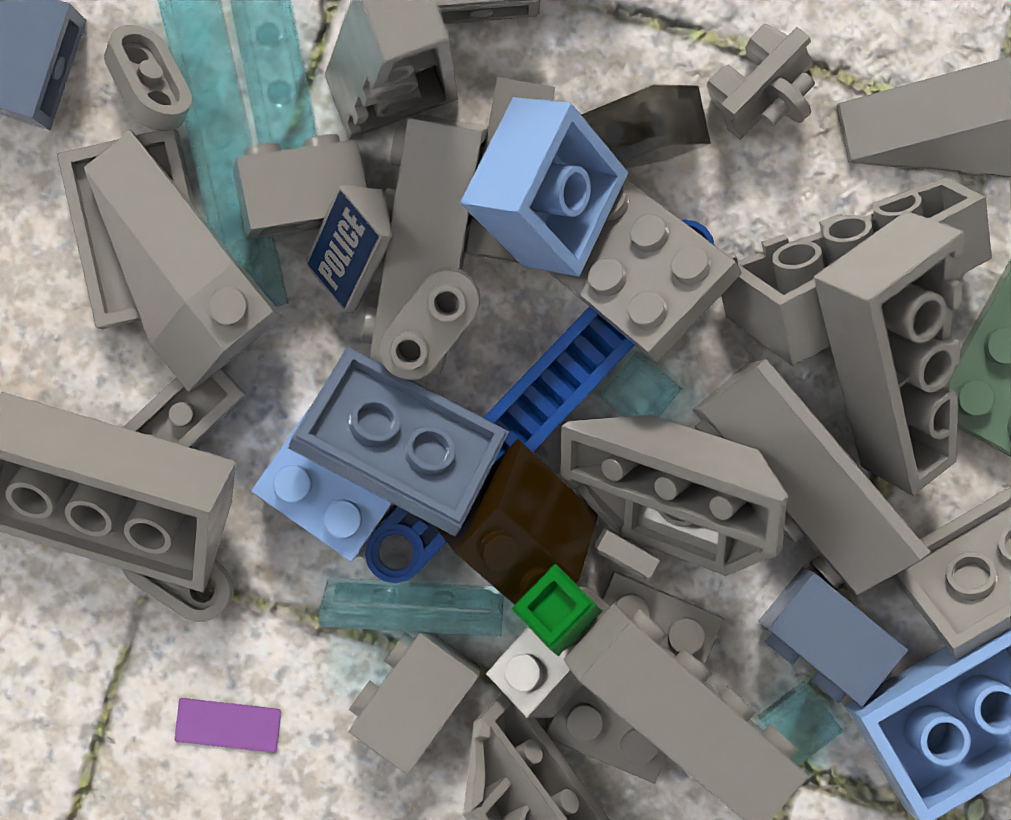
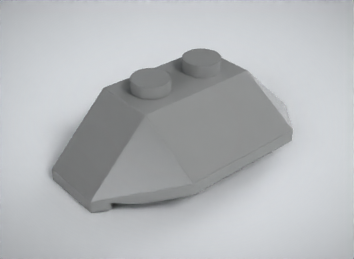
M653 415L568 421L562 425L560 478L572 490L577 487L589 506L621 537L724 576L750 567L764 559L773 558L782 551L788 495L759 450Z
M504 693L474 721L463 816L466 820H610L535 718H526Z

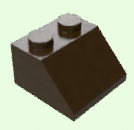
M517 439L492 465L457 535L453 536L436 526L435 528L462 560L511 603L516 605L555 564L575 583L579 581L598 514L528 447Z

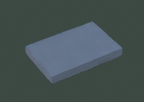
M347 346L292 436L288 449L456 536L509 431L412 380H405L394 376L384 365Z

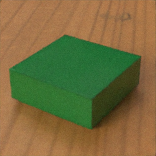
M556 564L512 608L549 650L558 657L602 612L600 607Z

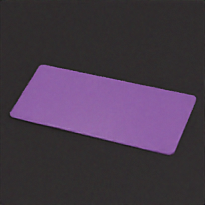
M180 698L174 739L176 742L275 753L278 744L281 710L277 708Z

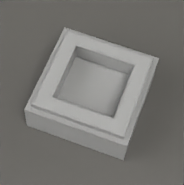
M605 527L602 528L593 544L599 554L645 580L646 578H651L660 562L653 554Z

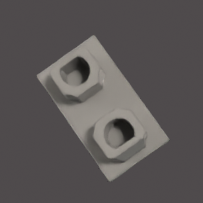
M763 24L749 38L745 47L747 57L757 64L758 67L746 78L728 64L722 66L708 80L707 89L710 98L723 112L727 130L739 140L761 118L769 126L774 127L785 115L793 121L801 123L811 114L810 105L804 98V95L815 85L814 80L806 73L814 65L813 59L806 48L811 42L808 34L796 27L789 35H786L768 24Z

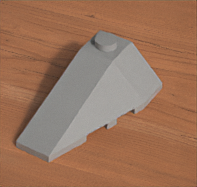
M1011 56L840 102L836 105L848 160L851 163L917 170L920 168L958 171V174L973 176L987 174L1011 177Z
M131 130L84 167L149 343L188 392L194 391L284 317Z

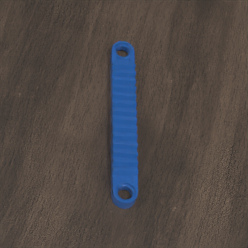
M681 220L715 245L713 237L706 227L697 221ZM588 307L483 417L509 431L494 463L517 439L534 452L635 345L592 308ZM397 507L369 538L365 551L367 566L376 577L384 582H405L415 576L447 542L434 525ZM388 536H403L412 545L413 558L406 567L392 569L386 566L380 559V545Z

